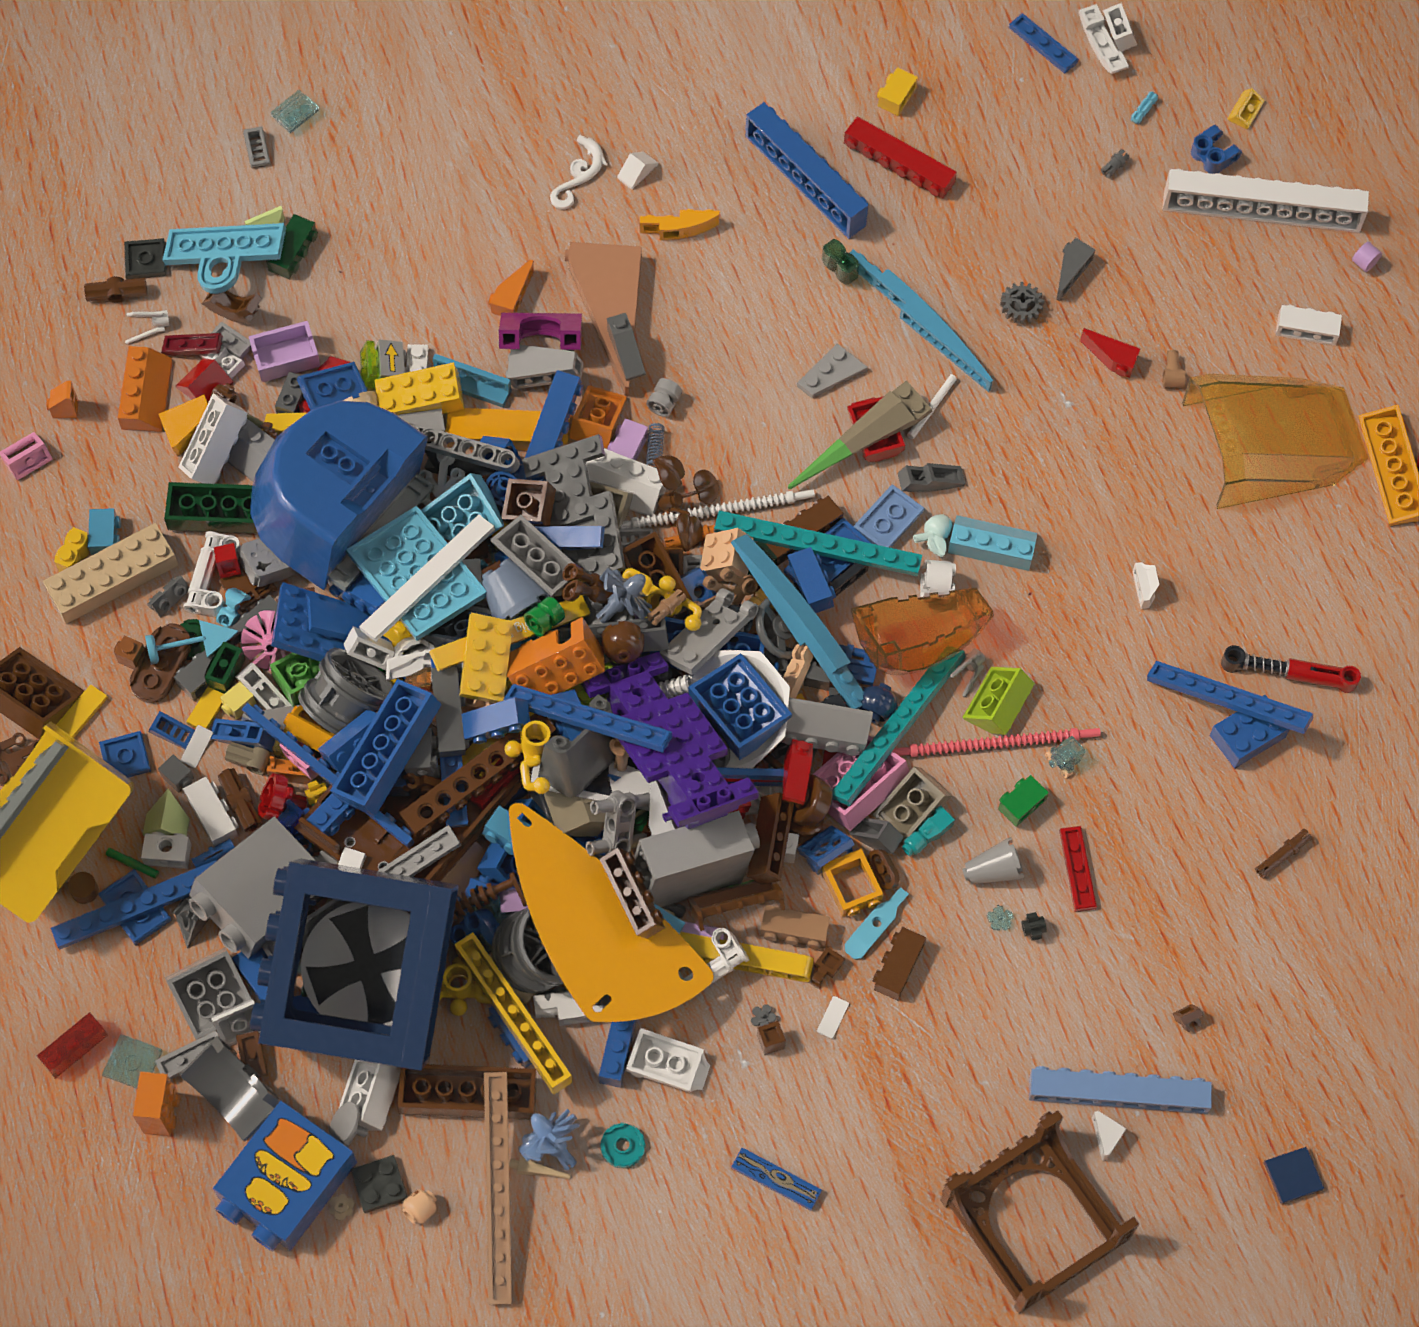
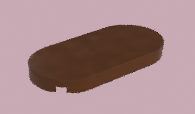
M169 623L163 627L160 626L152 633L156 646L191 638L184 627L175 623ZM146 644L130 676V686L134 695L139 700L147 703L158 702L165 698L175 683L174 676L183 667L191 651L192 644L159 650V662L151 665Z

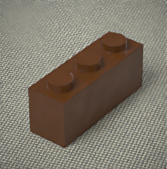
M903 926L899 933H894L890 943L893 944L890 952L886 950L881 961L884 963L881 971L877 969L872 982H875V991L894 1000H899L925 945V936Z

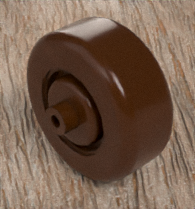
M809 774L804 805L794 803L791 817L793 823L805 828H811L818 825L826 817L833 799L831 785L826 780Z

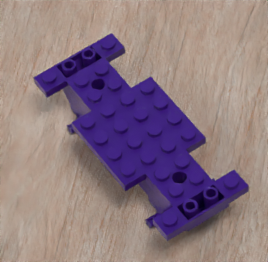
M659 652L638 658L629 664L612 667L582 682L581 686L590 698L605 693L613 714L672 731V738L664 752L618 739L646 781L651 783L659 780L667 792L668 801L671 806L668 807V812L662 813L664 822L674 820L678 828L686 826L689 830L727 816L728 812L739 809V805L759 798V792L749 778L728 785L712 760L728 755V748L688 692L668 699L653 679V676L668 671V664Z

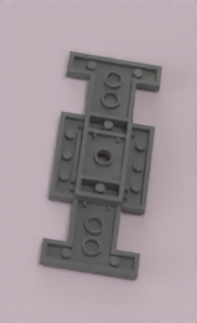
M598 434L524 458L523 464L525 476L528 480L545 475L546 481L556 489L550 526L605 527L603 548L559 549L573 563L581 566L585 572L589 574L597 573L601 576L609 567L611 570L624 571L626 566L613 495L610 491H606L592 496L586 462L605 456L602 437ZM582 595L591 613L589 616L584 617L587 625L602 624L600 622L602 618L598 619L596 614L606 605L592 602L586 595ZM625 608L622 612H617L607 623L634 620L635 615H630ZM571 624L556 629L570 628Z

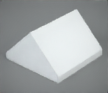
M253 999L211 1017L220 1039L227 1045L237 1044V1035L253 1032V1030H250L251 1015L255 1004Z

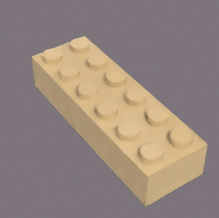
M154 523L47 578L43 583L64 622L68 624L177 567L178 563L175 554L157 524Z

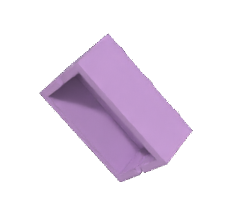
M308 321L248 336L261 382L287 376L289 372L298 373L320 366Z

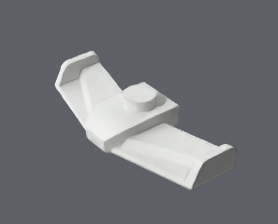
M425 649L417 653L388 658L386 681L419 674V683H432L430 650ZM463 663L455 665L458 672H462Z

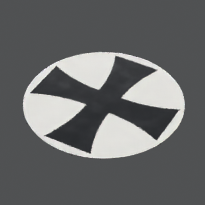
M353 902L331 911L317 923L307 938L303 949L301 974L305 991L311 1003L320 1014L392 1026L410 916L400 909Z

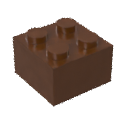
M508 479L501 519L509 525L522 515L533 526H550L556 489L548 481Z

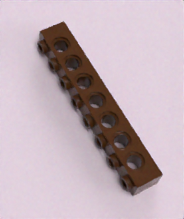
M535 713L530 716V722L541 721L549 727L550 738L556 735V728L547 717ZM520 732L507 733L399 813L400 818L416 839L419 836L424 837L433 830L432 827L438 822L440 824L444 823L450 818V813L456 809L457 811L463 809L468 804L467 801L473 796L475 798L479 797L485 792V787L491 783L493 785L498 783L503 778L502 775L508 770L512 772L520 766V761L524 759L523 752L518 757L511 758L506 755L504 750L505 745L509 741L513 740L521 744ZM536 739V740H529L530 742H533V743H540V742H541V741L538 740V739ZM496 758L503 760V764L500 766H494L491 762ZM478 771H483L486 776L483 779H476L474 774ZM460 784L468 786L465 792H458L456 788ZM443 797H448L451 801L448 805L443 806L439 804V800ZM425 810L433 812V815L428 819L421 817L422 812Z

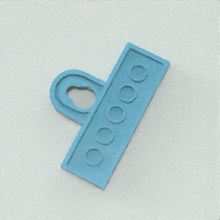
M284 223L169 229L163 262L165 265L200 264L197 278L202 289L212 294L222 293L232 288L237 282L242 261L280 259L286 227ZM222 262L228 264L221 276L212 277L211 270L216 264Z

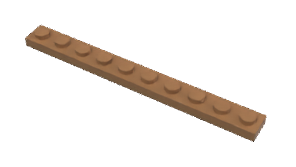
M507 1072L484 1073L488 1300L489 1305L512 1304Z

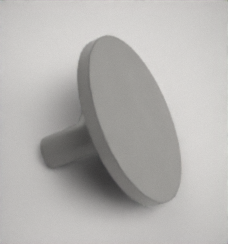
M353 1102L343 1104L336 1111L330 1124L329 1135L346 1147H349L356 1134L365 1137L368 1133V1129L358 1125L360 1111L357 1104Z

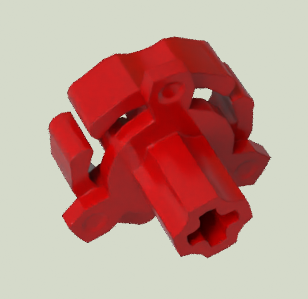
M272 773L262 789L258 815L267 820L275 816L278 820L283 811L296 814L306 808L307 797L294 794V788L288 786V778Z

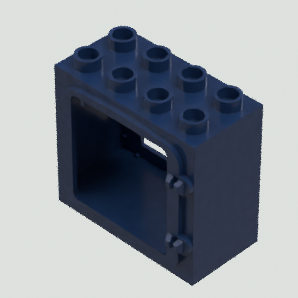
M302 858L290 861L288 867L278 868L274 880L273 895L283 896L281 911L277 910L275 914L270 913L265 933V940L275 941L274 954L269 955L268 958H262L258 973V985L268 987L266 1000L261 999L260 1004H254L250 1021V1030L260 1032L258 1043L422 1070L430 1059L459 885ZM311 895L411 911L392 1026L301 1011L293 1006L309 905L316 906L317 900L310 899Z

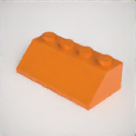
M128 346L117 417L122 430L162 432L163 424L159 414L166 409L172 358L149 347Z

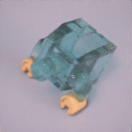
M1071 736L1058 747L1052 746L1045 756L1046 758L1049 757V765L1052 768L1058 766L1063 770L1061 774L1065 775L1064 778H1068L1073 774L1074 765L1081 761L1086 750Z

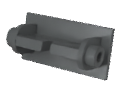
M182 576L172 577V580L163 587V593L159 591L149 599L148 607L155 610L160 618L188 593L189 586Z

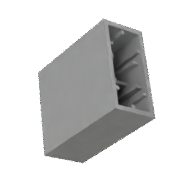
M736 811L689 830L684 826L640 839L634 856L636 860L634 865L637 871L639 870L645 878L644 885L654 896L655 901L653 903L663 907L686 900L688 897L742 883L754 849L760 846L759 836L754 824L748 823L744 825L740 812Z
M274 816L195 878L189 894L191 896L189 905L200 919L206 921L208 918H211L221 929L219 938L228 950L233 953L241 950L249 959L262 948L263 944L269 941L265 940V933L270 913L275 914L277 910L281 911L283 896L273 895L277 869H283L284 866L288 867L290 861L300 858L316 860ZM311 895L310 899L317 900L318 903L324 897Z

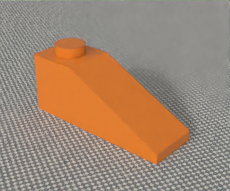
M534 260L527 261L498 285L495 293H491L488 304L491 306L492 314L501 316V313H517L534 273Z

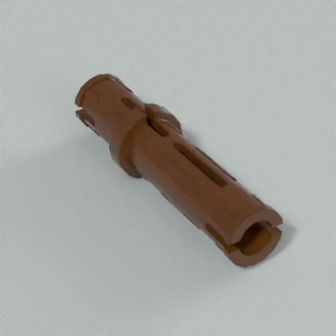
M1302 829L1291 840L1287 839L1281 848L1259 866L1255 867L1256 873L1265 869L1259 876L1262 879L1266 878L1291 855H1296L1302 846L1311 841V834L1302 838L1308 833L1306 829Z

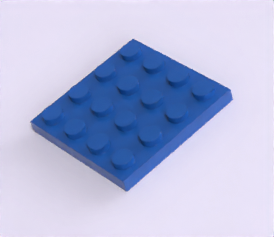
M283 582L279 591L271 646L321 661L330 649L339 648L346 650L344 647L346 640L309 632L307 601L311 597L354 608L357 607L353 604L349 605L344 601Z

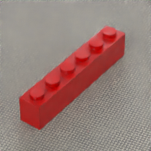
M858 116L844 133V144L848 148L855 149L866 158L872 159L882 167L896 172L900 177H905L912 181L914 185L928 190L934 196L944 199L956 182L957 171Z

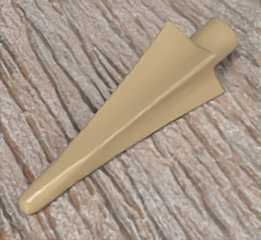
M520 1156V1160L510 1159L509 1168L517 1169L516 1174L551 1176L570 1179L571 1177L570 1174L551 1169L534 1161H526L522 1156Z

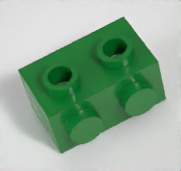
M1032 775L1026 779L1021 778L1015 784V789L1011 793L1007 791L999 799L998 810L1015 827L1021 824L1048 798L1049 792Z

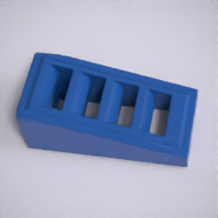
M159 711L148 732L186 750L195 730ZM162 721L166 722L162 730L158 729ZM169 725H172L171 732L169 734L165 733ZM177 728L181 729L178 737L174 738L173 735ZM185 732L189 733L185 742L180 741Z

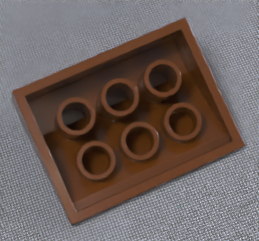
M21 647L0 660V713L39 740L45 733L44 726L49 722H53L56 725L84 692L83 689Z

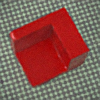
M234 543L213 547L220 579L241 574Z

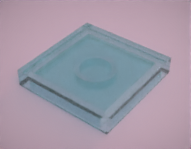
M120 1034L102 1075L137 1089L140 1072L153 1073L156 1067L155 1060L160 1058L163 1051L161 1048Z

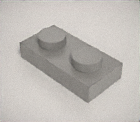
M222 321L211 332L221 333L223 336L222 346L226 347L230 354L241 360L252 349L247 338Z

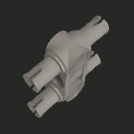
M616 790L607 799L594 800L590 803L592 814L606 813L603 839L586 843V850L590 854L589 856L601 853L608 854L616 848L630 852L632 848H637L640 839L647 838V835L644 833L633 835L636 808L650 806L649 792L634 795L630 792L623 793Z

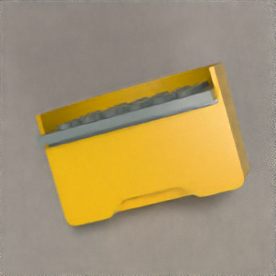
M49 722L44 726L45 733L0 794V904L28 923L34 922L41 915L134 788L133 782L53 722Z

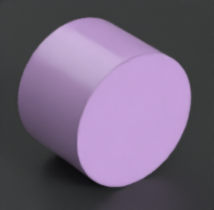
M1366 242L1355 253L1352 261L1367 272L1379 261L1382 252L1370 242Z

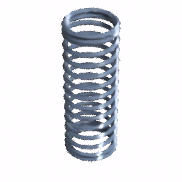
M660 423L649 425L646 465L655 466V464H651L654 463V457L663 456L665 427Z

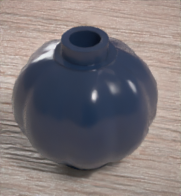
M880 683L879 686H870L863 690L862 706L859 710L873 712L871 723L878 724L879 721H887L898 708L897 699L891 692L892 688L884 683Z

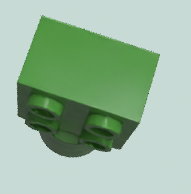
M290 653L270 664L274 681L294 707L295 705H300L298 694L304 688L305 683L309 679L315 678L320 671L319 663L321 661Z

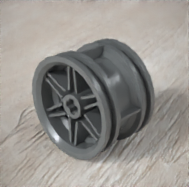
M333 648L325 654V657L319 663L320 671L316 677L309 679L305 683L304 688L298 694V699L303 709L312 719L336 735L364 711L371 710L377 714L393 684L391 681H386V675L376 666L348 655L344 649Z
M528 907L502 920L493 936L492 955L495 965L508 984L520 992L529 994L541 993L564 984L540 939Z

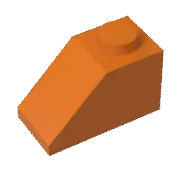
M67 380L50 390V398L46 400L47 411H50L52 418H77L79 400L71 380Z

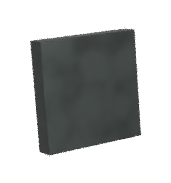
M164 238L124 241L126 279L167 276L166 265L163 262L165 252Z

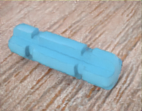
M1153 91L1147 94V98H1144L1137 111L1132 114L1131 121L1135 124H1140L1143 117L1146 116L1153 107L1152 105L1158 100V95Z

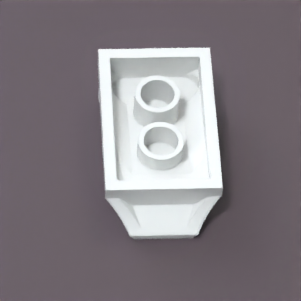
M640 1028L626 1072L631 1073L634 1077H644L691 1092L703 1089L710 1064L705 1058L704 1049Z

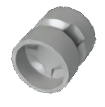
M661 378L657 382L654 392L650 395L646 405L653 413L662 417H668L675 406L674 403L681 396L682 389L674 381Z

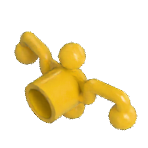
M628 568L622 576L629 579L636 574L643 573L636 569ZM645 575L646 582L641 592L646 595L643 598L652 605V608L649 609L651 612L659 606L661 596L667 599L675 592L673 589L676 583L671 576L662 577L659 581L660 588L653 585L652 579ZM687 598L674 609V613L666 617L679 613L684 606L693 612L692 615L685 619V627L689 631H697L702 623L700 619L702 610L699 605Z
M531 721L520 732L521 744L517 741H509L505 745L504 750L506 755L511 758L518 757L523 752L524 761L520 765L523 787L528 791L545 794L550 789L549 780L545 777H539L534 782H531L529 768L536 767L541 763L544 744L551 739L550 729L541 721ZM531 739H538V740H540L541 742H540V743H533V742H530L529 740H531Z
M459 956L452 961V965L444 972L440 1000L442 998H453L454 1000L450 1004V1011L456 1016H461L467 1011V1003L463 1000L465 998H475L479 1003L484 1004L491 1003L486 995H483V991L477 982L472 979L469 968L464 965ZM461 977L467 980L463 987L454 988L450 986L455 978Z

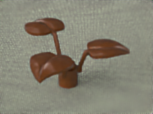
M674 456L657 457L653 459V462L657 468L661 483L669 490L660 495L658 504L664 511L670 510L672 513H681L677 517L676 525L684 552H686L701 540L703 529L700 520L696 516H690V512L678 508L683 503V498L698 494L699 501L702 504L713 503L719 494V484L716 477L710 471L699 470L693 478L695 491L682 495L674 492L682 485L681 479L685 475L684 466Z

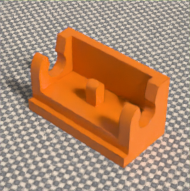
M270 756V766H267L268 777L272 773H276L288 778V782L308 784L313 781L290 760L276 759L275 756Z

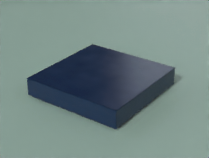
M1307 1147L1264 1161L1281 1204L1320 1192L1324 1189Z

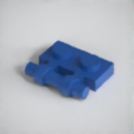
M839 644L851 662L847 665V668L856 681L860 684L873 686L878 664L871 663L870 660L879 661L881 653L873 652V649L870 648L864 650L855 648L851 644H848V646ZM852 656L864 658V661L852 659Z

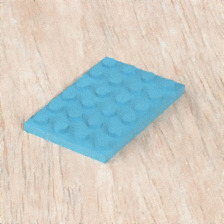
M415 506L347 548L346 552L386 602L448 543L421 510ZM461 561L411 608L400 621L415 640L418 641L484 599L487 591Z

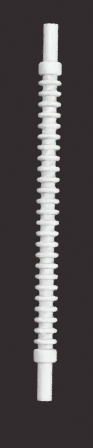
M814 489L795 493L787 491L786 494L781 492L780 495L775 494L771 496L770 494L769 497L764 495L763 498L759 496L757 499L752 497L751 500L746 498L745 501L741 499L740 502L735 500L734 503L730 501L728 504L723 502L722 505L717 503V506L711 504V507L706 505L705 508L701 506L699 509L694 507L693 510L688 508V512H690V516L703 519L704 516L709 518V515L715 517L719 510L730 513L735 511L738 513V510L744 512V509L750 511V508H753V510L756 507L761 509L762 506L767 508V505L773 507V504L779 506V503L784 505L785 502L793 504L797 500L815 498ZM665 512L664 515H661V513L658 516L653 514V517L647 515V518H644V516H641V519L633 517L629 521H624L621 528H645V526L650 528L651 525L656 527L657 524L662 526L663 523L668 525L669 522L674 524L681 513L670 512V514H667Z

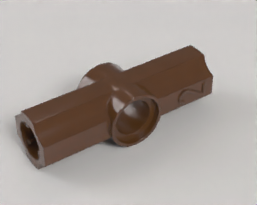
M113 276L105 282L85 283L84 285L87 302L108 300L112 303H120L125 298L147 296L148 294L146 278L124 280L122 277Z
M234 768L223 770L218 775V779L226 793L227 801L233 813H236L245 832L258 829L262 823L253 807L254 803L247 788L243 787Z

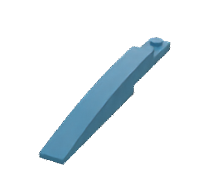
M854 249L848 253L847 265L901 309V320L987 392L991 390L993 379L955 332L920 296L889 269L882 273L876 265L868 262L863 254L856 252Z
M748 534L733 540L731 544L800 646L807 645L848 708L859 709L862 706L861 701L863 700L864 691L847 668V665L851 662L829 630L793 584Z

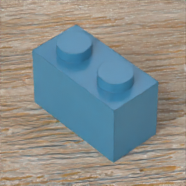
M114 508L89 509L88 548L91 556L120 541V535H117V528H121V518L117 516Z

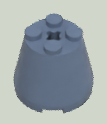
M510 558L504 560L495 571L489 570L482 575L483 581L481 585L487 591L486 600L492 617L511 621L522 617L532 608L537 607L545 598L551 597Z

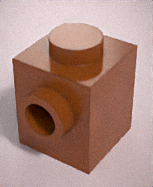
M124 635L122 640L118 641L115 645L114 654L119 664L134 670L145 647L143 643Z

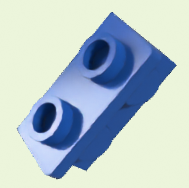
M332 793L311 814L307 821L328 837L330 835L333 836L339 830L341 823L345 819L349 820L354 815L356 808L341 802Z

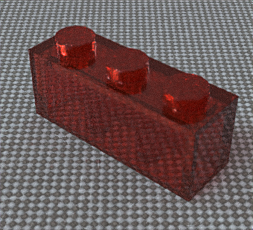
M89 1012L36 1056L54 1079H56L105 1039L108 1034Z

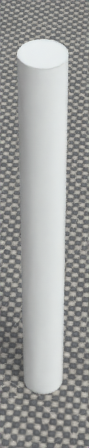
M951 374L929 403L932 413L957 380L956 376ZM932 413L916 425H913L907 434L910 439L915 438Z

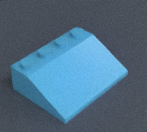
M470 473L421 509V512L444 539L450 541L478 515L494 525L495 530L489 536L504 526L493 495L482 476Z

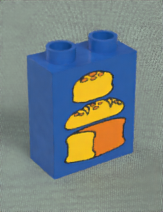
M280 1101L212 1188L220 1200L215 1210L236 1226L243 1217L254 1224L257 1228L251 1236L268 1250L273 1252L280 1243L291 1251L349 1175L351 1169L355 1167L357 1160L352 1150Z

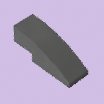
M927 463L924 467L906 465L897 473L901 490L905 492L938 491L965 485L961 466Z

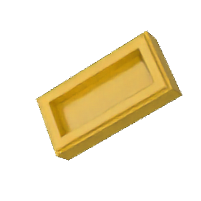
M207 687L188 717L187 724L194 728L200 725L208 729L223 705L220 697L224 694Z

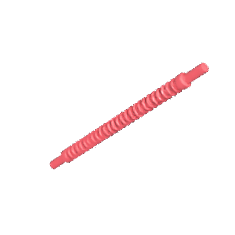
M1071 728L1070 731L1067 729L1064 732L1062 730L1058 732L1053 730L1052 733L1047 731L1045 734L1041 731L1040 734L1037 732L1034 735L1031 732L1028 735L1023 733L1022 736L1011 734L1010 737L1005 735L1004 738L999 735L998 738L993 736L992 739L989 737L983 739L981 737L980 740L974 738L973 741L969 738L968 741L962 739V742H959V740L953 742L951 740L950 743L944 741L943 744L940 741L938 744L932 742V745H929V743H926V745L920 743V746L910 744L909 747L894 748L893 752L899 756L910 755L911 757H918V754L924 756L925 753L929 756L930 753H933V755H936V752L948 754V751L954 753L955 750L959 753L960 750L966 752V749H969V751L975 749L978 751V748L984 750L985 747L990 750L991 747L994 749L997 746L999 748L1003 746L1008 748L1009 745L1014 747L1016 744L1020 747L1021 744L1024 746L1027 743L1038 745L1039 742L1045 744L1046 741L1048 744L1051 741L1056 743L1057 740L1061 743L1063 740L1068 742L1069 739L1071 741H1079V738L1099 737L1101 732L1100 728L1084 730Z

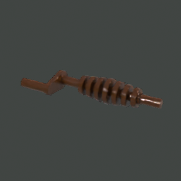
M514 872L510 873V879L497 885H492V883L486 884V890L483 885L478 886L479 893H477L475 888L469 889L471 897L467 891L461 892L463 900L457 895L453 919H459L457 912L462 917L467 916L466 908L470 914L475 911L474 905L478 910H481L483 908L481 901L487 906L491 903L490 897L495 901L498 899L499 893L515 887L523 906L526 907L525 896Z

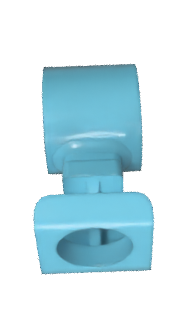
M230 588L226 591L227 607H222L216 617V622L227 628L235 625L241 617L237 612L240 608L238 604L251 599V596L237 588Z

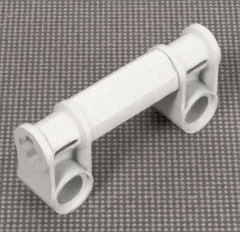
M209 531L205 534V545L200 550L197 565L188 589L189 597L183 609L192 614L217 617L219 610L226 606L219 592L208 590L216 565L213 547L234 543L237 559L239 560L241 544L235 536ZM219 602L217 606H211L213 603Z
M718 928L713 932L712 942L720 956L707 964L713 972L712 983L732 972L733 968L743 961H749L746 952L732 932L725 928ZM723 934H727V942L723 945L720 944V937ZM678 971L679 977L682 980L689 981L693 978V973L683 978L680 971Z

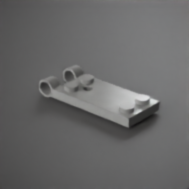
M722 588L717 592L715 600L702 611L700 618L702 622L701 627L697 631H689L685 627L668 644L669 649L661 650L659 653L666 662L693 675L744 625L755 618L758 613V605L746 600L737 613L727 608L734 600V593Z

